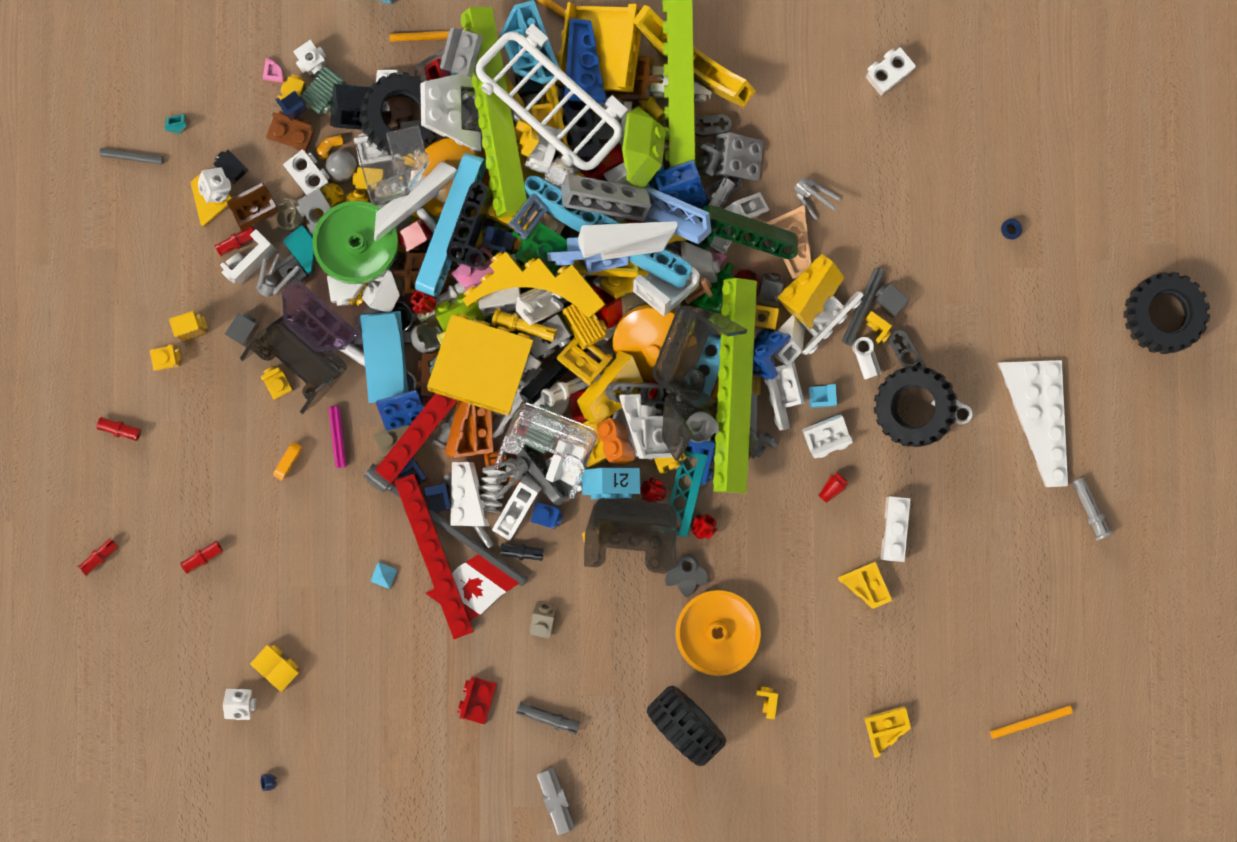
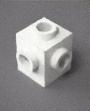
M311 40L293 51L299 60L296 64L302 73L307 71L309 76L313 74L318 75L324 66L327 65L324 60L327 57L321 47L316 49Z
M222 167L201 171L198 188L200 194L204 196L206 203H218L226 200L231 190V183L226 178Z
M226 689L223 701L224 718L250 720L252 711L256 710V698L252 697V690Z

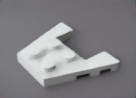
M456 74L421 83V125L443 137L447 136L455 140V143L461 146L465 145L471 148L470 150L473 152L481 151V132L462 130L461 89L474 90L471 84L472 77Z
M696 392L675 393L676 415L642 417L641 394L619 395L639 459L681 457L686 437L684 426L691 416L692 410L690 408L692 401L695 400Z

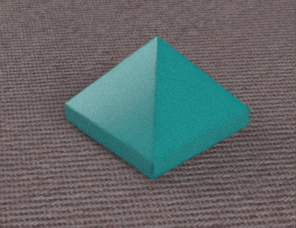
M186 114L165 118V131L180 134L186 127Z

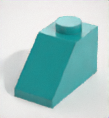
M302 225L282 241L311 276L314 274L316 261L312 245L313 235L309 228L305 229Z

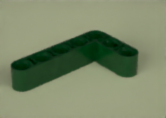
M712 205L705 206L702 209L709 212L711 233L699 244L690 240L686 241L708 251L714 237L717 236L784 259H793L798 255V236L795 233Z

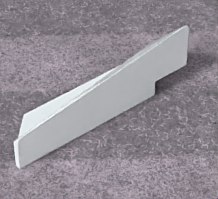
M441 161L427 177H422L377 211L374 240H379L438 195L439 190L454 180L457 170Z
M676 221L584 225L581 227L578 243L583 258L601 254L602 260L661 252L675 234L678 225Z

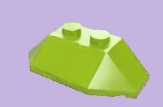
M639 106L626 115L622 151L624 165L627 170V181L635 187L644 188L662 166L666 128Z

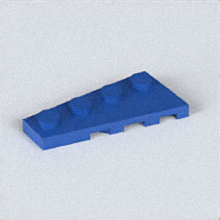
M570 18L566 75L597 103L605 104L606 96L603 89V80L600 73L591 20ZM566 85L564 97L571 91ZM573 94L568 99L582 101L576 94Z

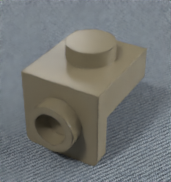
M536 603L529 635L550 639L556 612L555 606H551L548 603Z

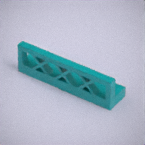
M686 451L687 456L697 458L696 466L687 471L683 462H681V466L677 468L662 532L686 538L707 455ZM682 467H683V469H684V471H685L686 473H684V474H682V475L680 476L681 470H682ZM694 470V474H693V478H692L689 473ZM687 475L691 481V486L682 491L678 482L680 478ZM677 488H678L679 491H680V494H678V495L675 496L676 490H677ZM687 491H689L688 498L684 495ZM682 495L686 501V506L677 512L673 502L674 499ZM672 508H673L675 514H673L672 516H670L671 510H672ZM684 511L683 518L681 519L679 514ZM676 515L681 522L679 531L667 528L669 520Z

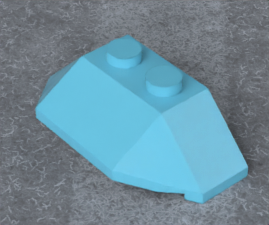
M534 0L514 5L500 36L512 31L524 36L531 24H534L547 36ZM548 39L539 51L559 68ZM515 40L508 41L504 46L509 61L523 48ZM526 50L512 65V69L515 74L525 77L539 61ZM542 65L529 79L544 84L550 82L555 76Z

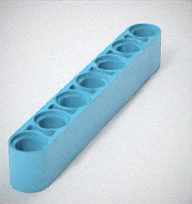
M468 153L463 155L415 283L417 291L435 297L440 294L452 260L448 258L446 253L449 241L470 185L477 181L482 182L487 168L486 159Z

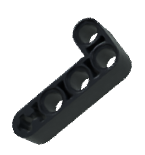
M477 181L470 185L446 251L449 259L478 271L486 270L490 265L489 255L475 248L493 199L492 190L482 182ZM477 209L476 215L471 217L472 210ZM469 229V235L464 238V231ZM462 249L461 256L456 258V252ZM481 255V261L475 264L476 257Z

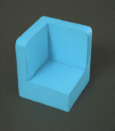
M836 384L810 387V408L837 406Z

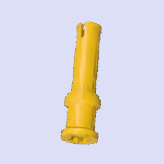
M496 308L492 318V326L505 327L510 332L517 330L554 342L557 335V329L538 323L529 325L517 313L503 312L501 308Z

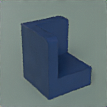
M293 91L282 100L279 97L275 99L290 121L308 109L296 91Z
M487 226L482 247L503 253L508 252L512 255L516 237L511 232Z
M414 458L410 460L399 474L403 478L415 473L419 484L428 479Z
M447 484L425 488L431 510L440 512L451 509Z

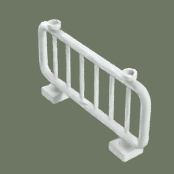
M534 24L530 25L524 36L513 31L502 35L476 64V74L483 82L482 90L488 95L494 92L563 154L561 160L565 165L570 167L574 164L581 170L594 169L621 140L623 130L618 121L625 115L628 109L614 96H611L602 107L539 51L546 44L548 37ZM508 41H517L523 48L492 80L484 72V67ZM527 50L539 62L508 94L496 82ZM543 65L555 77L526 108H523L512 97ZM559 79L571 91L540 123L528 111ZM573 94H576L587 105L556 137L544 125ZM591 108L602 120L572 152L560 139ZM607 122L614 129L613 137L589 162H584L576 154L601 126Z

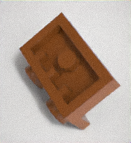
M279 111V113L273 112V120L266 138L299 151L303 149L306 153L315 131L313 126L310 125L311 122L303 118L290 121L283 111Z

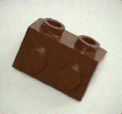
M264 183L253 186L251 189L227 201V205L231 209L241 230L279 211Z
M422 353V359H418V371H422L421 380H418L417 391L421 392L422 397L431 398L435 394L428 391L427 385L431 376L430 367L432 366L430 362L438 354Z

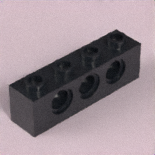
M559 88V103L564 98L565 88ZM567 100L562 106L563 124L567 127L587 104L583 101ZM589 109L568 131L567 143L571 146L572 152L594 129L593 114ZM598 131L576 154L584 162H589L603 147L598 140Z

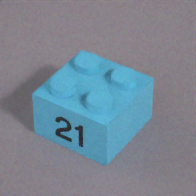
M596 468L582 470V495H590V499L632 498V494H640V468Z

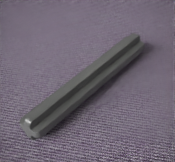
M875 268L864 290V296L861 298L862 302L856 308L842 339V342L848 346L853 345L885 272L882 269Z

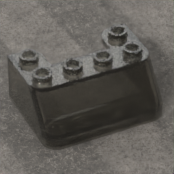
M615 498L599 499L593 505L585 532L584 567L596 568L601 566L606 560V548L645 551V565L650 572L661 574L669 572L676 567L677 513L675 508L665 503Z

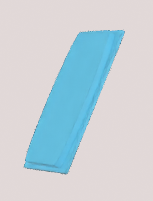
M401 312L360 315L369 403H376V401L407 393L408 383Z

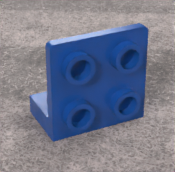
M694 160L655 173L654 177L660 192L697 208L708 205Z
M762 330L757 333L754 338L752 376L773 380L778 375L775 364L769 357L791 339L789 333Z
M417 390L376 401L386 431L412 424L424 408L423 399L418 395Z
M689 440L687 447L691 448V452L697 454H704V451L707 452V459L700 485H706V481H711L713 473L710 463L714 461L715 443L709 441L696 443Z

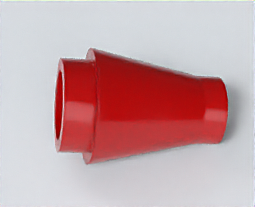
M838 472L834 475L831 474L818 496L828 503L832 498L847 489L846 486L849 483Z

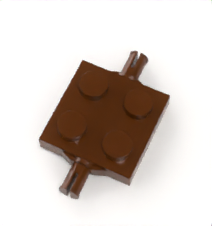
M638 57L633 92L609 91L608 97L614 96L621 100H649L651 84H662L663 80L661 79H664V76L662 74L653 75V58Z
M427 250L406 251L404 267L391 268L393 277L404 278L403 291L405 293L417 291L415 283ZM450 267L441 292H446V282L449 275H452L451 273L458 267Z

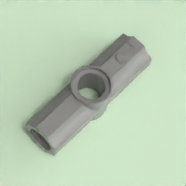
M551 768L537 773V778L544 794V803L548 813L551 814L557 834L560 835L574 830V823L568 809L569 804L564 790L561 789L555 769Z

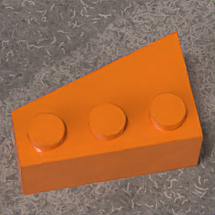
M458 400L444 454L456 458L493 453L491 410Z

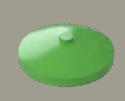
M349 201L334 206L321 217L313 233L312 245L315 258L327 275L342 283L363 284L377 279L390 268L398 251V235L394 227L379 240H374L376 212L381 208L364 201Z

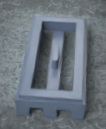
M532 194L508 225L514 227L516 234L520 233V238L523 240L527 238L549 208L535 194ZM535 201L534 205L531 207V209L528 211V213L524 216V218H523V219L521 220V222L518 224V221L521 219V217L524 215V213L528 210V208L531 206V204ZM540 207V211L536 214V216L524 230V225L531 218V216L537 210V208Z

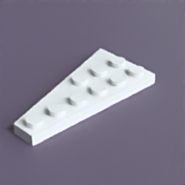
M1062 360L997 363L1005 379L1004 382L1010 392L1013 405L1029 441L1028 444L1034 454L1045 487L1068 486Z

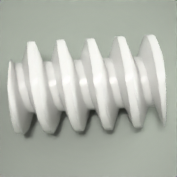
M495 469L482 470V473L487 475V477L480 478V481L485 483L484 486L479 487V490L484 492V494H479L480 499L484 501L485 505L483 511L501 514L496 507H500L503 504L497 500L494 501L493 498L505 486L501 485V482L494 484V481L507 472Z

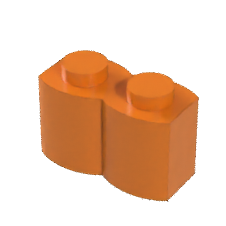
M608 418L597 424V434L603 442V452L609 462L623 466L635 460V451L632 444L628 441V430L623 422Z

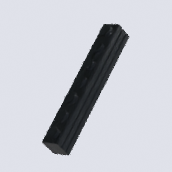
M557 357L550 361L519 392L522 401L532 406L541 398V391L545 388L550 389L569 369L558 361Z

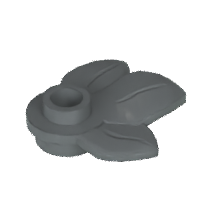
M691 555L680 557L677 565L668 570L665 579L667 586L678 584L680 592L685 597H689L694 592L697 584L707 585L708 581L706 571L698 566L696 558ZM686 561L691 562L692 566L690 569L684 568L683 564Z

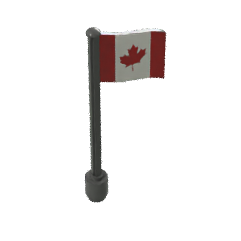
M373 463L364 475L367 482L382 493L391 491L400 498L395 483L391 484L375 471L378 466ZM428 507L434 523L478 553L453 572L470 621L482 614L502 594L520 584L519 586H524L527 583L528 576L522 575L457 527L451 526L450 522ZM435 589L425 593L440 604Z

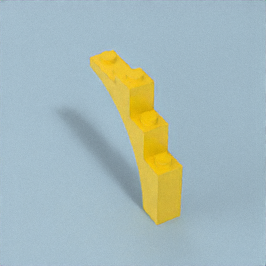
M644 5L632 22L647 37L648 43L656 52L668 58V55L663 54V42H667V34H663V20L650 7ZM693 46L694 78L702 81L712 93L744 108L756 90L746 79L719 65Z
M499 252L491 259L493 263L489 266L494 273L491 274L489 272L480 279L482 283L476 288L474 286L470 287L464 293L466 297L462 299L466 306L470 307L483 297L500 290L515 287H532L562 296L577 306L588 318L592 317L606 305L573 264L570 266L564 265L557 271L559 275L555 277L540 258L537 260L532 258L524 265L526 269L523 271L508 252L504 254Z

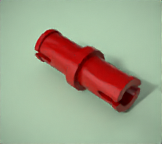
M253 226L237 234L232 233L228 239L215 244L214 246L218 254L223 256L236 248H242L243 244L251 241L253 238L250 234L255 230Z
M100 417L96 425L97 430L111 433L117 438L121 436L137 442L141 435L140 428L125 425L122 421L115 422Z
M109 538L97 550L94 549L91 552L92 554L78 565V568L81 569L84 575L88 576L100 563L104 564L106 562L105 559L119 548L118 545Z
M214 541V543L206 548L195 551L196 554L180 562V565L184 572L189 574L197 567L208 564V561L213 557L223 553V548L218 541Z

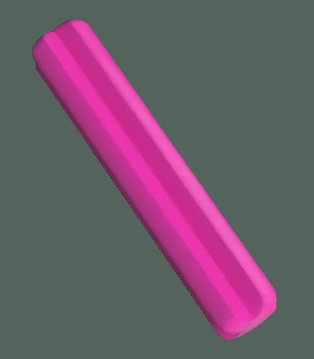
M339 406L329 407V418L336 468L347 467L341 409Z

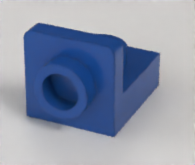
M536 502L530 522L555 529L556 525L560 526L563 514L560 513V508Z

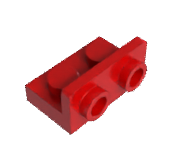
M473 676L470 681L466 680L463 689L466 697L464 701L460 700L457 713H460L459 719H466L485 725L497 683Z

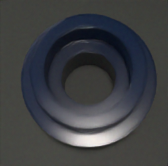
M1008 219L1003 222L1001 233L1006 239L1014 240L1021 235L1022 225L1016 219ZM1008 226L1014 227V233L1008 231Z

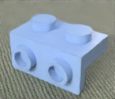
M567 238L568 251L548 252V261H555V265L574 264V260L585 259L583 258L578 238Z

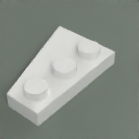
M452 462L451 526H490L488 519H485L483 511L485 505L484 501L480 499L478 491L480 485L474 462Z

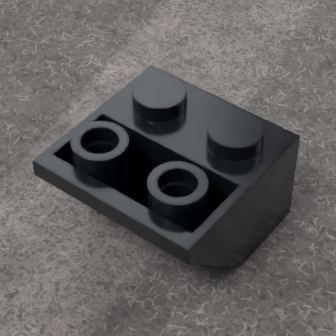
M333 84L330 126L362 130L360 108L369 87Z

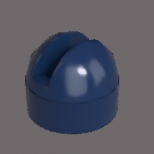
M262 774L260 779L262 791L274 790L277 786L274 780H277V777L273 774Z

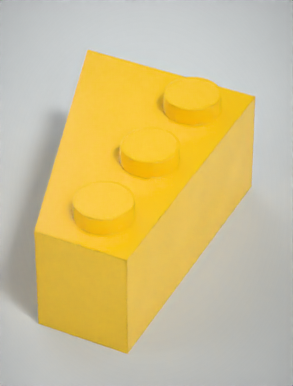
M821 254L777 298L788 313L794 315L809 329H812L814 326L813 320L816 315L823 312V305L827 298H832L845 277L833 261Z
M619 351L615 355L617 358L612 364L604 368V373L597 381H593L577 400L585 419L599 424L623 408L621 403L607 398L605 390L609 383L614 381L644 383L633 356ZM633 388L631 394H638V388ZM617 389L616 391L613 392V394H614V395H615L616 393H622V394H624V391Z

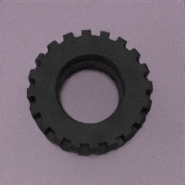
M394 72L390 73L387 77L382 76L369 87L360 108L362 131L364 134H367V140L377 146L376 149L381 152L382 150L388 152L387 155L394 156V154H399L400 157H406L407 154H417L420 150H424L437 134L422 126L421 119L417 128L412 132L397 133L389 129L381 117L383 104L394 96L409 98L418 106L421 113V83L423 81L419 80L421 77L418 75L412 77L409 76L408 72H402L401 75H397Z
M1162 272L1137 284L1138 286L1132 289L1130 298L1126 299L1125 302L1127 310L1124 311V318H1127L1128 323H1125L1126 329L1131 330V338L1133 340L1137 339L1140 347L1149 348V352H1160V354L1175 353L1187 349L1193 343H1196L1201 338L1200 335L1205 333L1207 329L1205 324L1210 320V315L1207 314L1210 305L1205 303L1204 300L1207 295L1205 291H1199L1200 285L1197 282L1192 283L1189 276H1179L1177 272ZM1169 294L1181 303L1184 310V321L1177 331L1165 333L1156 328L1149 316V306L1152 299L1157 295Z
M909 366L896 370L895 373L889 374L885 378L884 383L880 384L878 395H875L874 401H876L874 414H877L878 419H876L878 426L881 425L883 428L882 432L886 436L891 437L892 441L907 447L926 446L941 440L951 430L950 427L956 421L955 414L958 412V406H956L957 395L953 392L952 384L945 379L946 377L931 368ZM914 386L928 390L935 401V413L928 423L917 427L903 422L897 411V402L900 394L907 388Z
M668 686L647 707L648 717L656 725L657 729L681 754L697 766L706 765L726 744L725 736L711 718L676 686Z

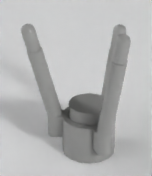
M803 177L794 187V190L798 192L796 197L805 205V208L814 220H817L818 217L804 197L809 198L811 195H814L826 206L836 210L834 205L815 190L817 189L838 201H841V197L816 184L812 179L808 180L806 177Z
M276 254L270 271L265 277L267 259H263L259 281L256 285L257 291L266 297H271L273 294L278 295L280 289L296 274L300 267L296 266L277 286V279L273 276L280 254Z
M518 457L515 460L509 458L506 461L483 468V471H488L507 465V473L496 479L494 484H498L509 476L513 478L493 498L494 501L498 500L512 485L522 479V475L528 471V465L523 458Z

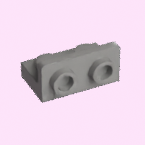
M451 27L440 68L472 77L483 36Z

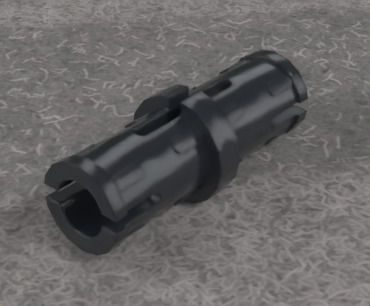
M501 544L502 551L500 556L515 557L522 561L524 559L543 561L544 548L527 547L526 544H521L520 546Z

